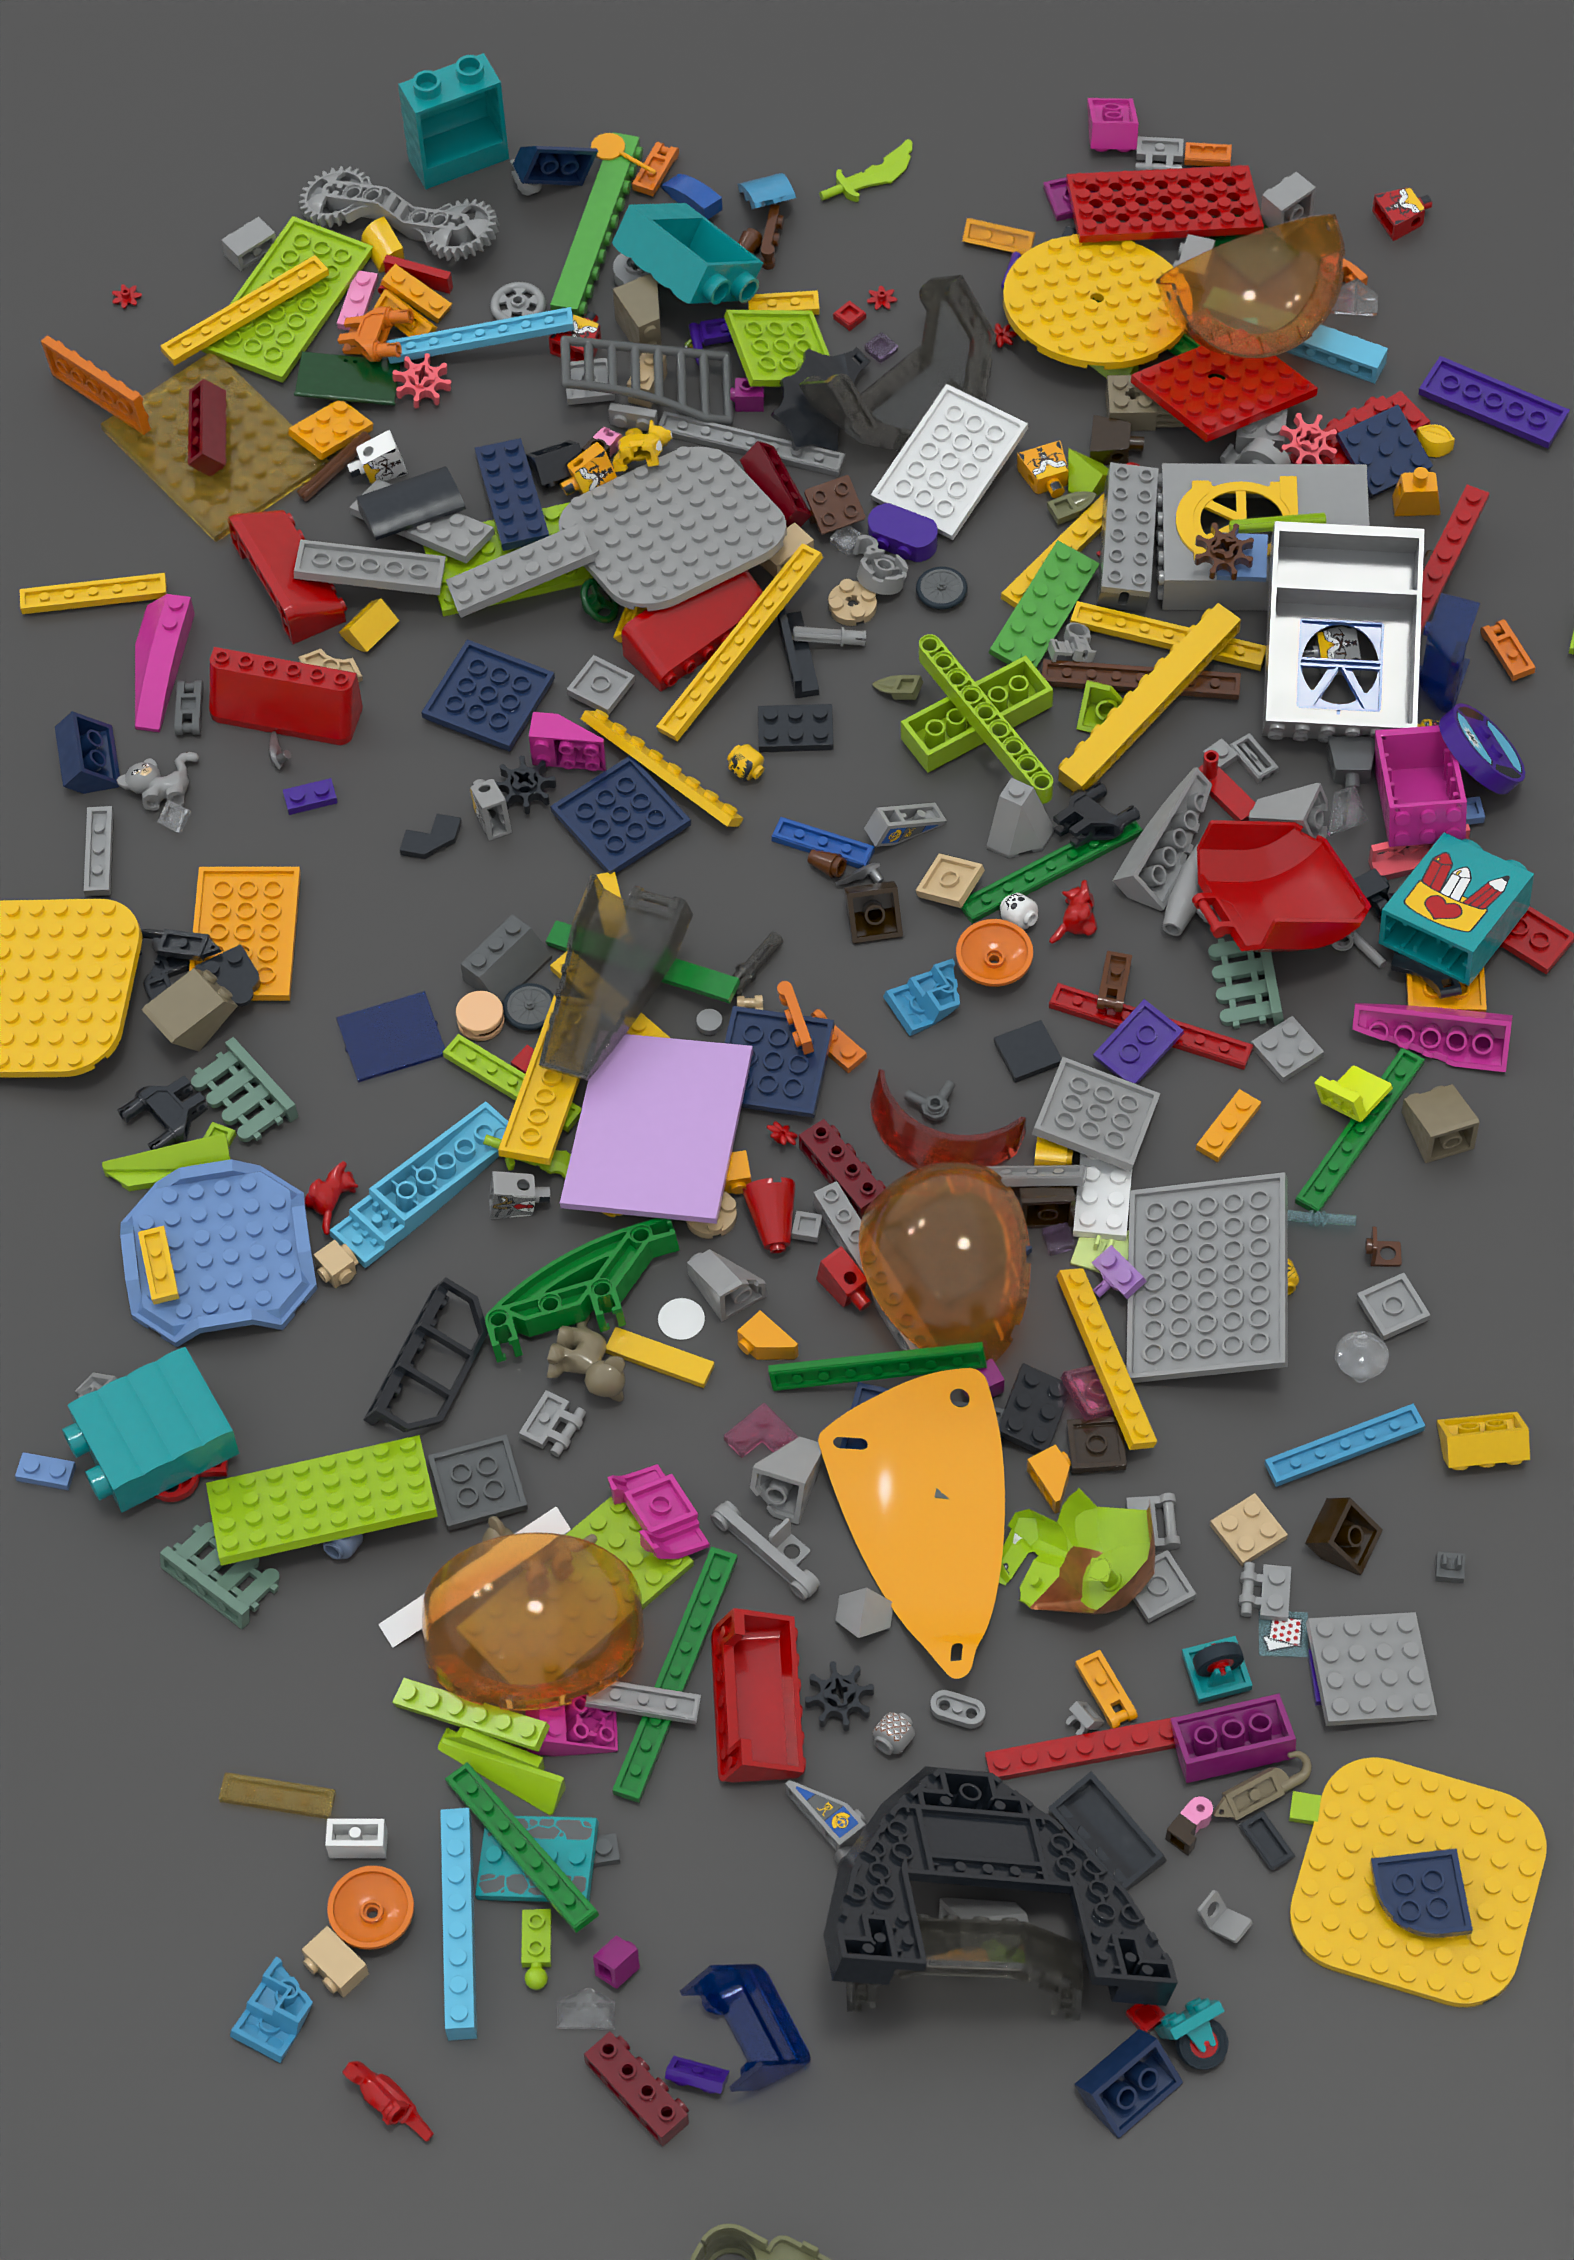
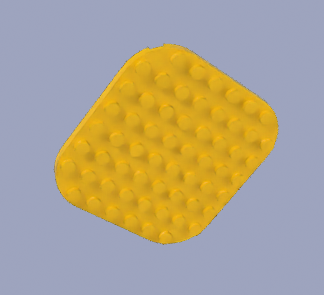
M108 899L0 901V1078L77 1076L93 1070L96 1063L104 1057L108 1059L115 1051L122 1037L142 945L140 925L134 914L126 906Z
M1363 1758L1348 1763L1330 1778L1320 1800L1291 1901L1290 1925L1293 1935H1295L1301 1945L1302 1951L1310 1959L1332 1971L1449 2006L1473 2007L1482 2005L1483 2002L1499 1996L1514 1977L1546 1858L1547 1844L1543 1827L1537 1816L1527 1805L1517 1798L1500 1791L1386 1758ZM1456 1848L1473 1929L1472 1934L1429 1938L1410 1933L1398 1926L1388 1917L1378 1901L1370 1866L1371 1858Z

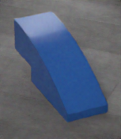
M678 174L661 185V188L677 203H687L707 220L723 210L722 197L693 177Z

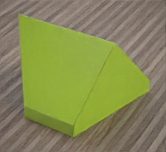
M1068 448V493L1086 491L1096 493L1097 497L1104 491L1109 468L1099 461Z
M1087 680L1076 729L1091 732L1097 724L1101 725L1106 720L1112 708H1118L1121 705L1123 698L1111 685Z

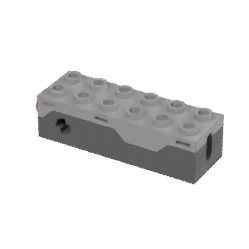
M1110 462L1104 488L1096 606L1145 613L1151 593L1158 468L1140 466L1133 462L1126 464Z

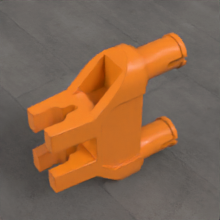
M390 306L377 307L363 316L347 317L344 321V327L350 328L349 333L340 334L337 340L339 344H344L343 353L362 354L370 362H378L384 357H400V354H402L400 342L386 343L394 324L413 323V310L411 308L393 310Z

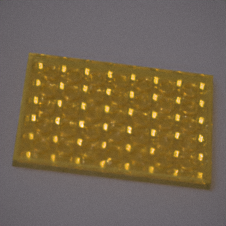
M213 353L206 354L142 396V403L149 416L148 422L151 428L145 435L114 415L101 423L102 430L215 542L230 533L227 517L239 513L264 511L309 481L329 462L327 458L320 460L291 438L288 432L289 428L293 425L221 356ZM202 379L226 390V464L222 470H219L211 477L188 466L189 390Z

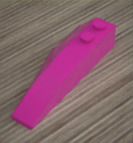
M166 594L146 607L135 643V728L137 730L160 732L195 615L191 597Z
M1355 1003L1352 1030L1383 1041L1386 1040L1404 1049L1419 1052L1426 1057L1438 1059L1454 1067L1506 1072L1513 1015L1425 1006Z

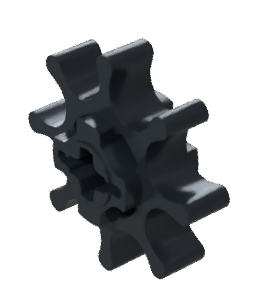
M522 755L519 757L520 766L514 770L508 769L504 764L500 765V774L507 779L503 782L495 783L501 793H508L504 797L507 809L510 808L511 804L519 802L523 803L524 813L530 814L529 804L532 801H542L546 806L550 804L549 794L543 792L545 788H555L556 779L555 776H541V774L546 772V762L544 760H541L536 767L531 768L526 766L525 756Z
M832 1661L830 1662L832 1676L829 1679L822 1680L815 1674L810 1675V1685L817 1687L820 1693L816 1696H807L805 1698L806 1708L821 1706L825 1710L819 1716V1726L824 1727L830 1717H839L843 1721V1730L848 1731L850 1729L848 1716L851 1713L858 1712L865 1718H869L870 1708L862 1705L859 1700L864 1696H873L874 1685L859 1686L855 1683V1680L861 1675L860 1666H854L851 1674L843 1676L837 1672L836 1662ZM836 1689H839L840 1694L843 1698V1703H840V1699L836 1694Z

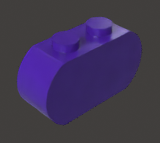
M891 503L876 506L868 516V535L878 541L879 549L897 554L903 559H909L914 562L926 561L935 554L938 546V528L933 519Z

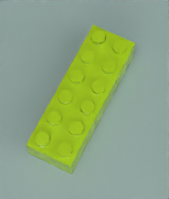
M1026 655L975 682L1012 728L1053 707V688ZM949 697L901 721V740L927 773L985 743Z

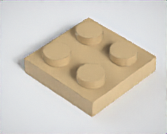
M939 853L915 890L917 896L962 908L985 871L983 864Z
M1255 1493L1210 1521L1211 1528L1242 1567L1245 1562L1253 1561L1285 1541L1288 1535Z

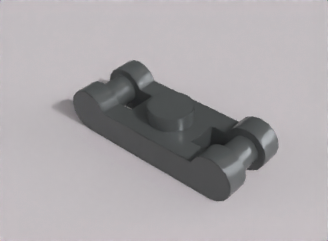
M185 680L177 681L175 735H184V733L201 735L203 680H195L194 683H186ZM184 719H192V723H184Z

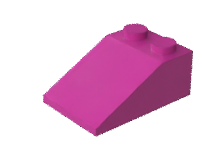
M1088 98V126L1091 149L1099 152H1105L1108 149H1117L1120 152L1137 150L1138 119L1133 99Z

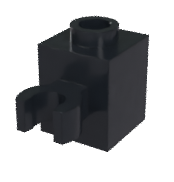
M1374 868L1354 880L1371 904V908H1373L1376 916L1381 919L1382 909L1388 903L1387 895L1390 886L1386 877L1380 875Z

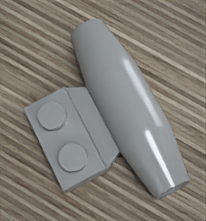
M1198 844L1181 867L1167 901L1162 928L1166 933L1173 936L1182 934L1195 912L1204 922L1208 923L1200 909L1195 908L1192 903V898L1197 893L1203 892L1198 885ZM1210 905L1211 909L1213 910V912H1214L1215 915L1217 916L1218 920L1221 921V919L1219 918L1218 914L1216 913V911L1214 910V908L1212 907V905Z

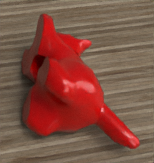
M1083 880L1081 887L1078 886L1070 891L1062 892L1066 896L1065 902L1069 906L1065 910L1063 923L1049 940L1051 944L1059 941L1066 932L1074 935L1085 934L1087 936H1091L1096 932L1097 922L1092 913L1094 898L1093 894L1090 893L1087 880Z
M345 1161L339 1163L328 1174L326 1181H322L320 1178L315 1180L310 1185L309 1193L305 1197L306 1207H310L316 1213L323 1215L322 1229L325 1235L330 1233L332 1211L341 1193L346 1191L355 1193V1188L358 1187L353 1174L350 1171L345 1172L347 1167Z

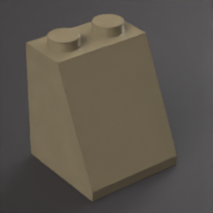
M651 273L614 288L615 320L629 341L662 345L658 285Z
M193 968L146 1004L142 1011L172 1044L200 1051L238 1005L231 999L233 997L232 993L225 987L219 986L216 982L218 979L212 972Z
M1453 1084L1445 1087L1437 1086L1431 1091L1421 1094L1414 1093L1404 1099L1402 1114L1425 1163L1474 1149L1480 1122Z

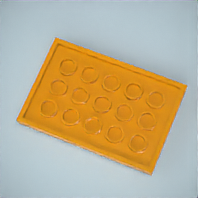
M199 867L193 933L209 934L213 942L222 950L218 954L206 957L204 961L241 944L260 977V986L254 992L251 1001H290L301 875L300 867ZM190 960L189 971L204 961Z

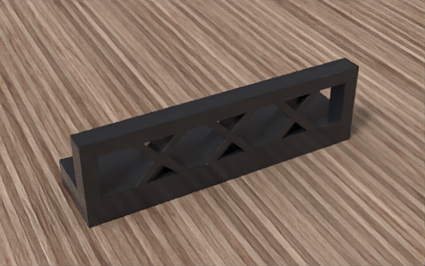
M784 607L777 616V622L795 699L819 695V686L809 643L806 641H794L792 638L795 626L805 627L801 611L786 613Z

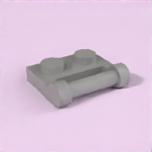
M1164 1493L1160 1496L1126 1498L1127 1509L1147 1510L1150 1501L1155 1551L1173 1550L1181 1547L1180 1537L1177 1536L1175 1494ZM1155 1508H1163L1166 1530L1165 1538H1158Z

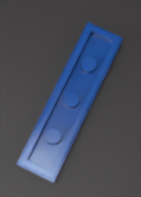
M780 817L771 836L773 842L808 853L815 849L841 854L847 860V865L858 869L868 865L874 853V846L784 817Z

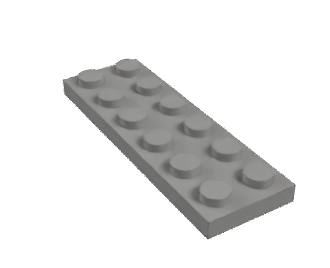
M377 479L363 494L392 484ZM356 500L349 507L350 514L363 519ZM458 512L396 533L466 564L495 535L494 527Z
M578 523L449 578L446 582L457 611L462 618L596 561L581 523Z
M300 540L294 568V579L440 595L446 556Z

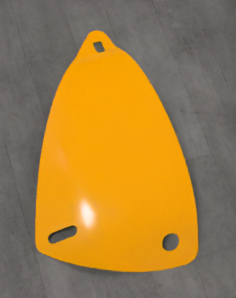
M973 1368L931 1373L895 1386L846 1412L822 1430L818 1437L819 1447L839 1505L856 1545L885 1598L892 1601L891 1607L905 1627L925 1647L940 1667L954 1679L962 1678L970 1672L976 1649L988 1627L997 1595L1004 1542L1005 1480L1000 1431L987 1379L980 1371ZM955 1389L966 1391L970 1398L968 1405L965 1407L955 1406L950 1400L951 1392ZM836 1437L862 1438L867 1441L868 1446L864 1450L837 1448L833 1440ZM936 1488L949 1499L935 1498ZM956 1643L962 1644V1660L950 1661L952 1645Z

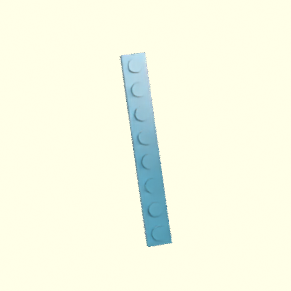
M562 308L388 340L387 343L400 342L402 347L400 357H388L390 364L404 362L406 356L410 360L425 358L424 355L426 353L430 354L431 357L573 331L575 329L572 308Z

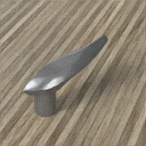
M272 731L269 744L270 757L274 765L280 770L283 763L291 758V753L289 750L281 752L276 732Z
M871 863L835 883L836 885L846 884L868 876L875 883H882L884 877L878 871L880 863Z

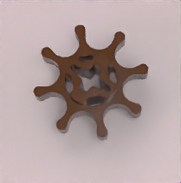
M1214 522L1211 526V533L1214 535L1212 538L1206 539L1201 535L1196 536L1195 545L1203 547L1206 551L1196 554L1194 563L1195 565H1200L1204 562L1210 563L1213 566L1209 573L1210 579L1215 578L1217 571L1227 570L1230 573L1231 580H1236V565L1243 564L1248 568L1252 567L1253 557L1243 554V551L1253 548L1254 539L1252 537L1247 540L1237 539L1236 535L1239 532V524L1235 523L1231 532L1222 533L1218 529V524Z

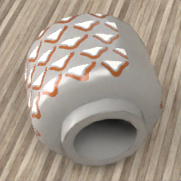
M887 1713L873 1730L875 1746L887 1755L902 1753L915 1736L912 1720L904 1713Z

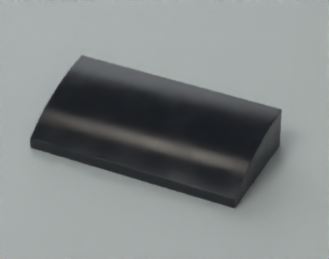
M446 466L356 497L359 512L375 540L466 509L456 483Z
M1092 1771L1048 1807L1070 1835L1107 1870L1108 1875L1117 1884L1120 1883L1126 1890L1138 1884L1167 1861L1162 1852Z

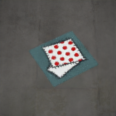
M1259 1611V1656L1308 1657V1632L1306 1627L1308 1612H1289L1288 1622L1260 1619Z

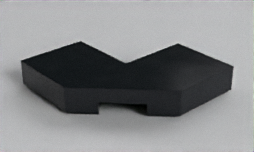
M437 814L430 834L406 830L400 847V855L426 859L434 855L433 852L445 846L447 848L456 843L462 824L461 818Z
M158 954L151 972L147 974L143 981L150 1001L172 985L169 978L189 971V959L166 957Z

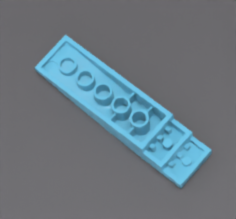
M485 1101L370 1187L369 1195L349 1209L350 1215L330 1229V1236L340 1246L346 1244L352 1250L358 1262L364 1268H367L438 1211L499 1157L498 1149L484 1145L483 1142L486 1134L502 1139L508 1120Z

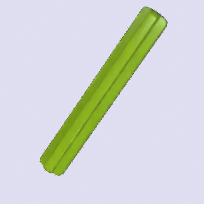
M1323 512L1237 519L1229 522V530L1231 532L1233 525L1237 523L1239 524L1238 533L1273 531L1275 521L1326 524L1327 519Z

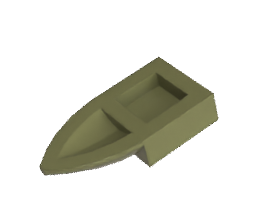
M1086 491L1069 493L1048 501L1047 509L1057 525L1078 518L1080 511L1086 509L1094 501L1096 493Z
M895 675L882 678L872 685L881 692L891 694L894 700H916L924 682L921 675Z

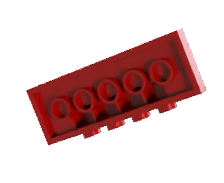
M1399 391L1387 399L1383 395L1377 399L1374 396L1370 397L1363 407L1359 409L1356 407L1351 408L1345 417L1340 420L1337 418L1332 419L1322 431L1329 432L1332 429H1336L1337 433L1396 405H1399L1415 435L1417 428L1430 425V420L1402 391ZM1336 437L1333 440H1326V444L1331 448L1337 449V453L1333 459L1326 455H1320L1319 459L1322 463L1350 464ZM1291 453L1288 456L1291 464H1295L1297 457L1294 453ZM1303 460L1301 464L1313 463L1309 460Z

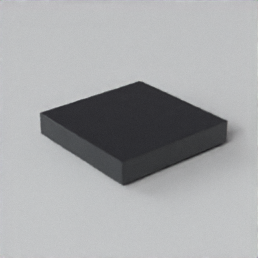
M1042 1020L994 1037V1044L1015 1083L1058 1067L1062 1060Z

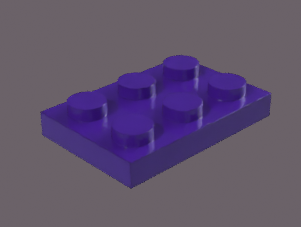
M1143 999L1093 1054V1058L1118 1078L1138 1084L1184 1034V1030Z

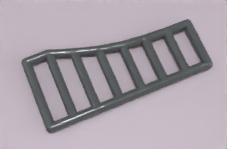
M563 336L560 339L561 384L564 388L637 398L664 406L705 423L731 425L734 421L733 401L730 399L732 364L729 352ZM570 346L584 347L585 380L571 379ZM593 348L607 349L608 383L594 382ZM617 351L630 352L631 387L617 385ZM640 353L653 354L654 393L641 390ZM663 355L676 356L678 402L664 397ZM686 357L699 358L701 411L687 406ZM709 360L722 361L724 415L710 414Z

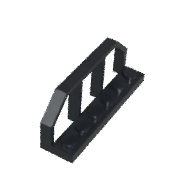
M446 1277L432 1289L363 1419L365 1422L374 1425L381 1419L405 1433L437 1425L443 1421L488 1335L478 1296ZM448 1291L469 1303L479 1334L471 1350L434 1328L438 1320L435 1317L438 1309L442 1310L449 1300V1296L446 1295ZM425 1335L466 1359L450 1390L413 1368L415 1362L412 1359L415 1353L419 1354L426 1343V1340L423 1339ZM404 1375L445 1398L436 1417L406 1423L390 1413L391 1406L388 1404L392 1397L396 1398L403 1387L400 1381Z

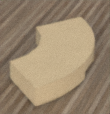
M322 649L299 656L300 663L357 673L358 682L363 681L353 658L335 659L326 655Z

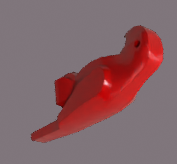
M352 2061L347 2064L342 2073L351 2082L360 2086L365 2101L382 2113V2120L387 2125L397 2124L398 2122L401 2124L406 2123L426 2142L431 2139L434 2133L418 2114L416 2106L389 2076L371 2071L360 2061Z

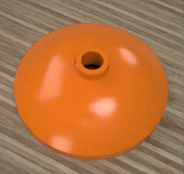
M987 919L971 925L962 933L956 946V959L961 971L972 981L991 987L1005 986L1016 982L1029 970L1033 959V946L1027 933L1018 925L1002 919Z
M364 1866L350 1871L336 1883L328 1899L327 1913L333 1931L343 1942L359 1949H379L398 1940L408 1929L413 1918L414 1900L409 1885L398 1873L382 1866ZM372 1911L378 1913L374 1918L368 1917V1914Z

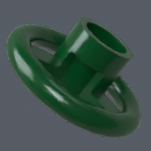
M594 578L587 579L582 584L580 591L583 610L599 623H611L617 617L618 603L609 595L610 601L605 599L599 590L601 585ZM590 587L592 594L588 596V589ZM604 608L611 611L608 616H601L598 612Z

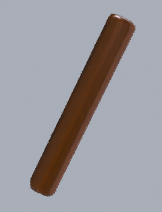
M365 431L356 436L297 491L299 497L305 502L308 501L358 455L356 448L371 440V436Z

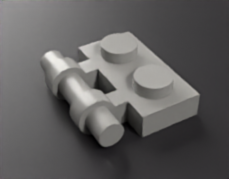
M1138 136L1136 160H1145V163L1136 162L1135 171L1182 168V165H1176L1173 162H1182L1184 139ZM1152 161H1165L1166 164L1152 163Z
M546 1390L520 1430L519 1437L542 1449L548 1441H551L554 1445L550 1452L554 1456L559 1457L562 1451L567 1450L571 1444L570 1439L574 1432L581 1428L583 1424L582 1419L586 1415V1411L577 1407L573 1414L567 1412L570 1402ZM560 1421L567 1424L562 1433L555 1431Z
M1245 1562L1244 1571L1240 1575V1582L1243 1584L1242 1594L1239 1595L1241 1616L1250 1617L1252 1616V1609H1260L1261 1620L1288 1622L1291 1567L1264 1564L1263 1574L1255 1573V1563ZM1254 1586H1262L1261 1597L1253 1595Z

